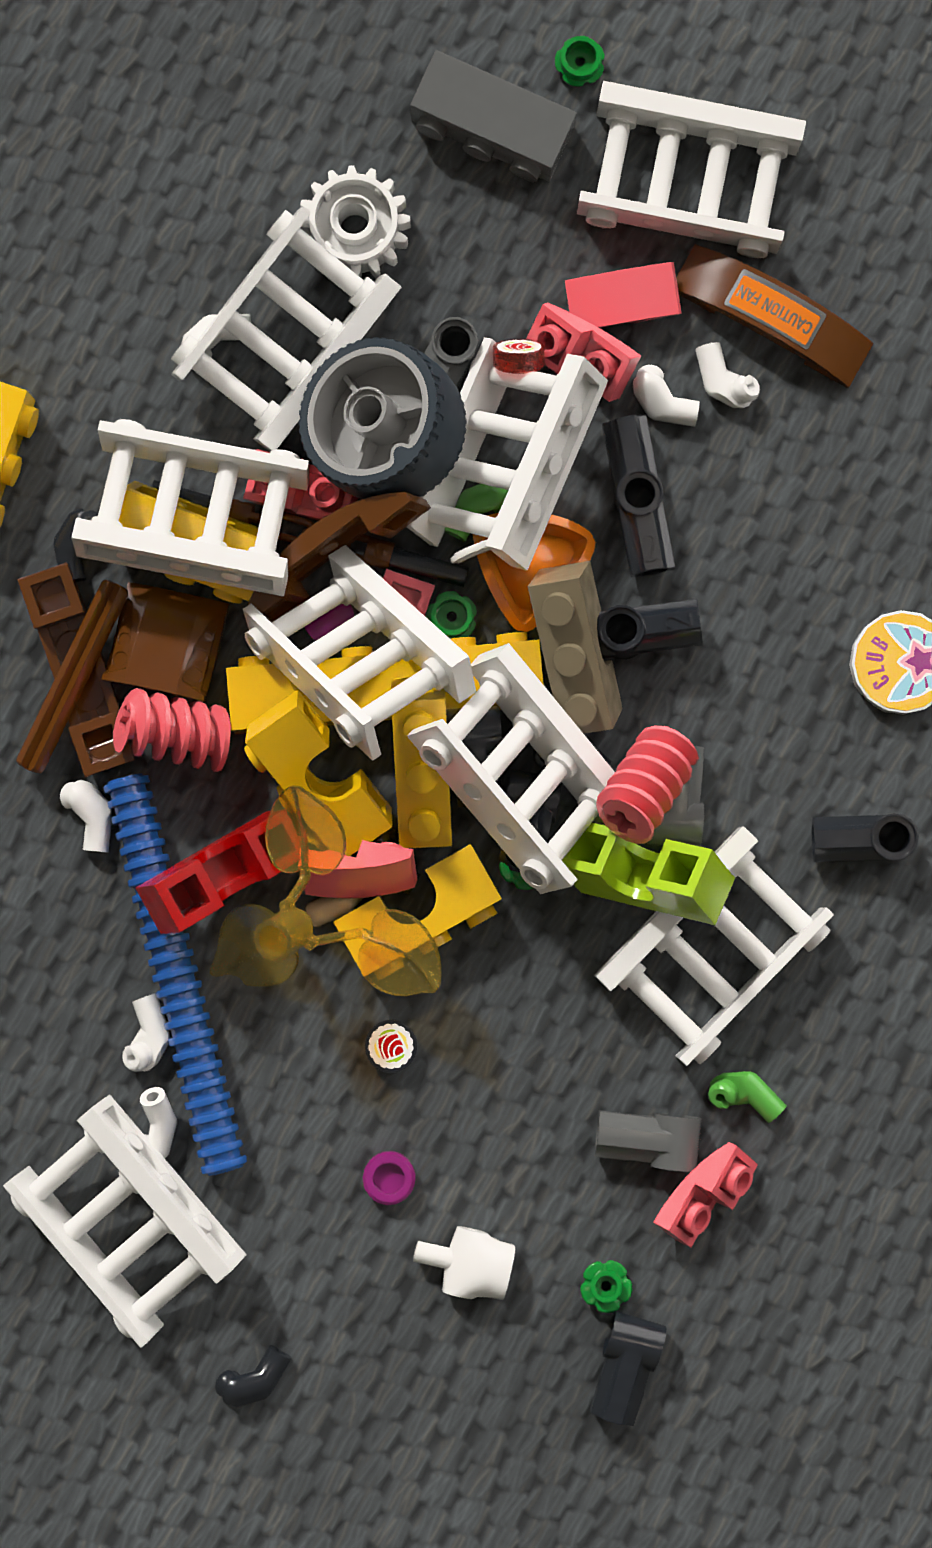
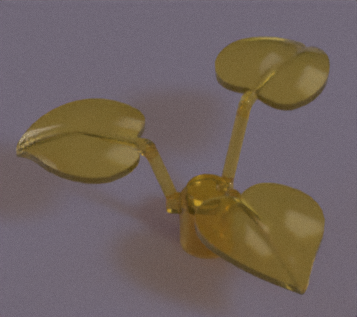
M292 785L285 789L276 799L268 817L265 833L266 849L273 865L279 871L284 873L300 871L299 879L288 897L280 902V911L274 914L268 908L261 905L244 904L233 909L227 915L220 929L217 951L210 968V974L215 977L224 975L237 976L247 986L277 985L290 978L295 972L299 963L298 950L302 947L313 950L319 945L363 939L366 941L359 949L358 961L365 979L372 986L394 996L435 993L441 985L442 975L438 948L428 929L417 918L407 912L397 909H384L378 912L372 920L371 931L365 928H356L318 936L313 934V922L310 916L305 911L295 908V903L308 885L311 872L325 875L340 865L345 856L346 835L341 821L322 801L300 786Z

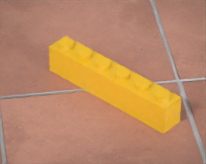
M526 632L500 634L496 636L497 643L476 645L475 637L451 638L469 656L470 663L478 655L509 643L543 684L540 641L528 640ZM370 646L344 648L341 650L342 657L326 659L317 667L327 677L332 679L371 654L373 650ZM257 656L242 657L238 659V667L226 668L231 731L235 734L246 733L249 723L296 690L301 692L327 726L334 725L274 664H269L267 657L263 660H260ZM401 659L347 694V696L362 709L391 690L392 678L411 677L422 669L412 659L408 662ZM473 676L477 691L480 688V684L478 680ZM445 691L446 709L462 708L473 695L458 703ZM392 715L385 720H392Z

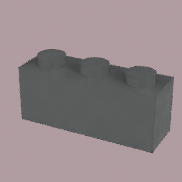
M435 50L410 104L411 121L417 123L416 129L425 136L438 141H443L445 136L463 143V150L470 156L489 162L492 157L510 164L509 170L514 175L529 182H537L538 178L548 182L551 181L575 129L577 112L438 50Z

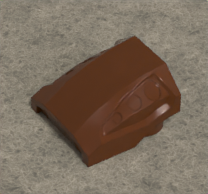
M128 582L126 587L128 597L119 615L113 646L101 680L114 684L117 682L138 686L143 689L148 688L162 691L166 694L171 693L206 703L230 604L205 597Z

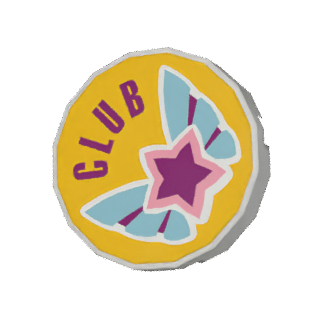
M900 610L883 614L864 627L852 645L849 666L853 683L860 694L881 711L904 715L924 710L932 704V620L921 613Z

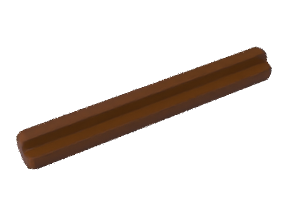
M103 580L17 756V764L34 773H42L45 770L128 597V590L125 587L110 580Z

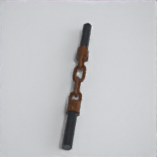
M154 480L152 487L159 490L160 481ZM181 487L179 498L209 508L210 495ZM232 499L229 517L251 525L252 523H260L261 514L255 513V504ZM283 513L282 520L307 527L302 530V533L314 525L307 518ZM279 532L278 540L292 543L297 537ZM364 534L357 539V541L367 544L363 555L355 554L368 565L382 569L393 567L460 587L465 585L469 571L468 567L396 548V543Z

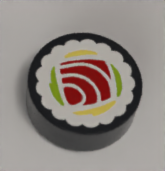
M394 1019L381 1021L369 1031L366 1037V1056L370 1063L381 1071L390 1073L401 1071L408 1067L415 1058L417 1052L415 1033L402 1021Z

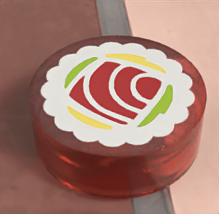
M508 339L493 345V366L499 371L512 374H526L531 371H539L545 365V345L539 341Z

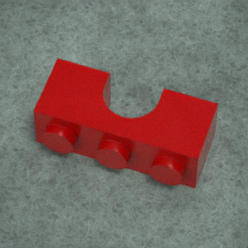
M288 808L267 811L137 886L135 889L160 934L180 933L224 907L225 905L222 901L232 894L256 882L269 880L301 861L305 848L309 849Z

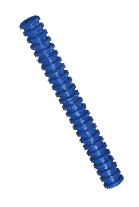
M142 773L111 780L103 787L104 793L111 795L112 800L108 801L107 804L109 809H114L116 816L112 817L111 820L113 825L119 826L120 832L116 833L115 836L117 841L123 842L124 848H121L119 851L122 857L126 856L128 863L123 867L125 872L131 873L132 879L128 880V886L134 889L167 870L166 862L170 861L169 854H163L161 848L166 845L165 839L159 838L157 832L162 829L161 823H155L154 815L158 813L157 807H151L149 801L154 798L153 792L146 789V784L150 782L149 776ZM135 889L136 895L132 896L133 904H139L140 911L136 912V918L143 920L144 927L140 928L141 935H146L148 943L144 944L145 951H151L152 959L148 960L149 967H155L156 975L152 976L153 983L159 982L160 991L156 992V996L158 999L163 998L164 1006L160 1008L161 1014H167L169 1021L164 1023L165 1030H171L173 1038L168 1039L169 1046H175L177 1054L172 1055L173 1062H179L181 1069L176 1071L178 1078H183L185 1085L181 1086L180 1089L182 1094H187L189 1101L184 1103L185 1109L192 1111L193 1117L189 1118L188 1121L190 1126L196 1127L197 1133L192 1135L194 1142H200L201 1149L197 1150L198 1158H204L205 1165L201 1166L202 1174L212 1176L238 1169L247 1162L246 1155H240L239 1148L243 1146L242 1139H236L235 1132L239 1130L238 1123H232L231 1120L235 1110L234 1107H228L227 1100L231 1098L229 1091H224L222 1084L226 1083L227 1079L225 1075L220 1076L218 1068L223 1066L222 1060H216L214 1052L218 1051L219 1048L218 1044H212L210 1036L215 1034L214 1029L208 1028L206 1020H209L211 1017L209 1012L203 1011L202 1004L206 1003V998L199 995L198 988L202 987L201 980H195L194 973L198 971L197 964H191L190 957L194 956L193 949H187L186 941L190 940L189 933H183L182 931L180 933L160 934Z

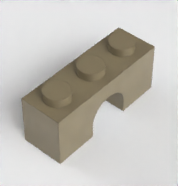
M585 561L539 569L528 585V591L552 695L582 733L613 729L623 707L612 660H603L599 647L597 619L601 612L591 562Z

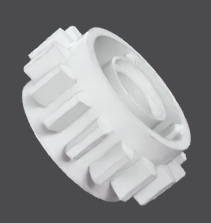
M349 166L347 174L339 176L331 170L328 172L329 181L323 186L316 182L311 185L314 195L313 200L301 201L300 206H304L311 214L300 229L310 235L311 238L360 278L362 273L368 271L377 278L380 276V266L384 262L391 266H395L398 263L394 249H406L408 246V237L399 231L411 228L410 216L398 214L406 208V199L404 195L393 197L394 182L391 179L383 183L376 180L375 169L370 168L366 175L358 174L354 166ZM352 215L362 216L368 221L367 227L357 234L345 232L341 228V224L347 217Z

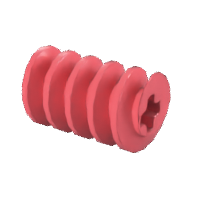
M136 688L131 690L125 697L116 717L113 730L115 751L120 753L127 739L132 740V754L140 757L149 743L152 744V758L160 761L169 747L171 748L172 762L178 765L183 762L187 751L191 752V764L194 768L198 769L202 767L207 755H209L211 769L214 772H219L226 763L230 747L231 725L229 714L226 708L221 705H213L208 708L205 703L197 700L188 705L187 701L182 697L176 696L168 701L167 696L162 693L156 692L148 697L146 691Z
M656 725L645 728L637 736L636 742L627 751L626 757L619 763L616 772L607 781V786L597 796L596 807L598 815L605 826L615 835L635 844H645L652 839L654 829L661 825L664 814L673 806V800L681 794L683 785L692 777L691 766L695 765L699 760L697 750L690 740L670 727Z

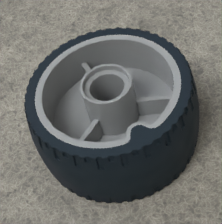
M365 338L362 341L357 340L355 343H349L346 347L338 349L336 353H332L331 357L326 359L317 368V372L312 375V379L306 386L307 389L304 391V397L300 404L299 433L302 437L301 442L304 444L303 448L313 465L335 486L362 500L372 496L407 492L420 497L434 490L435 486L440 485L442 480L449 475L448 473L454 468L455 462L458 461L467 430L465 428L467 424L465 405L458 388L451 378L426 354L394 339Z

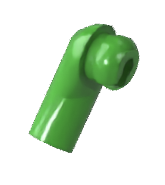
M478 484L465 489L460 494L454 508L478 514H484L492 510L495 513H499L509 490ZM445 527L444 531L462 541H466L470 534Z
M751 1071L724 1072L713 1078L710 1082L708 1097L712 1105L719 1109H728L730 1105L750 1104L767 1123H770L787 1106L756 1073Z

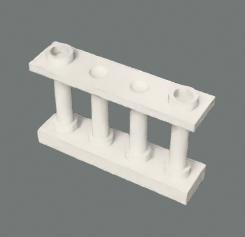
M603 81L597 116L606 118V123L610 125L597 193L581 191L577 209L578 215L586 216L587 223L601 228H614L618 222L738 246V253L752 258H765L768 252L777 254L785 231L768 228L780 162L781 159L787 157V154L796 156L803 140L806 121ZM636 124L656 128V133L660 135L647 204L616 198L629 133L631 129L636 128ZM687 134L707 138L706 142L710 145L697 213L667 208L680 140L685 139ZM737 144L757 148V154L761 156L748 223L717 218L730 151L735 149Z
M304 206L298 209L294 215L290 214L287 210L281 214L266 234L274 240L199 339L197 340L189 334L171 358V360L178 364L171 374L179 381L183 380L192 369L256 419L254 425L260 431L253 439L269 452L278 449L300 420L299 410H301L300 404L304 397L303 394L307 389L308 382L310 383L312 375L317 372V368L341 347L344 348L349 343L361 340L401 289V286L387 274L378 276L374 282L369 277L363 280L300 229L311 214ZM286 245L351 296L348 302L355 307L343 323L337 318L331 321L268 270ZM255 286L319 337L317 343L323 349L311 364L305 359L299 362L236 311ZM223 328L287 378L285 384L291 390L279 405L273 400L270 403L266 402L205 353L206 349Z
M484 337L479 351L471 363L469 374L460 392L461 399L465 405L464 409L466 410L465 418L467 419L465 427L467 430L464 436L465 442L462 445V452H460L459 459L455 462L454 468L450 470L449 475L442 480V483L435 486V489L427 492L426 495L420 496V498L427 500L431 509L410 523L407 528L429 545L436 547L440 543L445 527L487 537L488 539L485 544L487 548L510 566L528 570L608 380L585 357L567 354L557 376L516 368L517 362L507 352L499 350L497 343L493 339ZM507 387L549 396L537 423L495 414ZM486 434L529 443L517 470L475 461ZM466 480L509 490L496 518L454 508Z
M121 419L115 421V423L100 420L98 434L102 451L111 452L113 455L98 516L93 517L91 520L76 518L71 538L77 557L284 596L288 580V559L279 557L275 550L289 487L307 490L308 460L300 459L297 454L286 450H272L270 453L148 430L140 423L131 420ZM134 457L165 463L151 524L145 527L144 530L123 527L119 522ZM186 467L217 473L203 535L196 538V541L175 537V534L171 532ZM237 477L268 483L255 546L250 547L248 551L227 547V544L223 542Z
M345 545L328 555L334 576L330 579L331 586L272 623L252 604L243 608L249 631L245 633V639L252 652L260 660L267 657L334 723L336 731L346 745L351 748L357 745L373 761L381 755L374 726L432 688L436 690L443 688L458 703H461L476 693V687L469 656ZM341 603L345 606L352 604L360 612L301 651L287 638ZM370 631L374 633L381 631L391 640L332 679L327 677L317 667V665ZM401 659L407 662L412 659L422 669L362 709L347 696V694Z
M508 643L478 655L471 663L473 676L478 680L480 688L448 724L443 719L413 729L407 737L419 750L422 760L438 772L520 869V874L524 881L537 889L540 894L572 887L576 882L577 878L562 862V859L593 821L597 824L603 822L598 815L596 807L597 796L607 786V781L615 772ZM496 702L512 721L513 728L487 759L480 764L463 744L462 740ZM529 742L545 761L546 767L514 804L495 781ZM560 782H562L577 800L578 807L547 844L529 820Z
M744 826L737 828L715 853L735 878L739 876L795 933L773 954L723 906L715 926L759 969L738 992L680 936L683 931L677 924L683 917L658 911L594 974L609 991H612L617 985L624 991L629 987L680 1037L686 1045L675 1056L686 1066L693 1059L698 1064L703 1063L721 1044V1041L716 1036L802 947L810 952L831 931L825 924L834 914L827 907L819 908L810 917L753 862L756 856L750 849L758 840ZM654 947L660 953L666 950L723 1006L702 1029L643 973L646 967L641 961Z
M109 1094L77 1120L85 1129V1136L39 1177L28 1166L5 1183L3 1187L11 1195L14 1207L25 1217L31 1218L110 1311L119 1331L126 1337L133 1338L141 1348L164 1326L163 1322L155 1314L201 1274L209 1275L217 1284L246 1256V1253L164 1157L154 1149L147 1137ZM98 1152L105 1153L119 1169V1177L72 1217L53 1192ZM133 1192L140 1194L153 1209L154 1217L106 1257L87 1232ZM167 1233L174 1234L188 1250V1258L145 1295L140 1297L121 1272Z

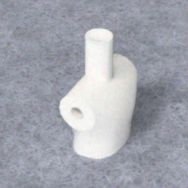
M457 1226L449 1248L418 1241L413 1262L444 1268L442 1292L466 1299L489 1297L503 1300L512 1270L515 1245L499 1241L480 1230Z

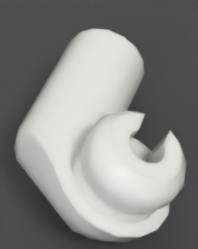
M719 342L705 344L696 348L695 351L704 388L709 396L732 408H745L752 401L756 400L760 392L758 381L751 375L746 377L740 376L727 370Z
M654 365L641 367L633 381V391L646 415L657 421L695 427L700 402L673 397L663 379L664 373L659 367Z
M153 1087L146 1090L140 1097V1103L150 1123L149 1134L144 1135L154 1149L165 1159L170 1152L177 1126V1118L165 1091L160 1087Z

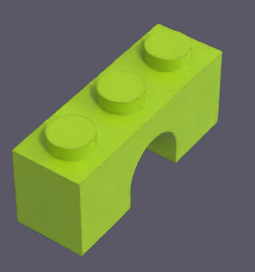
M597 823L590 824L562 859V862L577 878L573 885L581 893L711 925H716L735 880V877L712 849L666 839L660 853H657L635 843L628 842L615 835L605 825Z

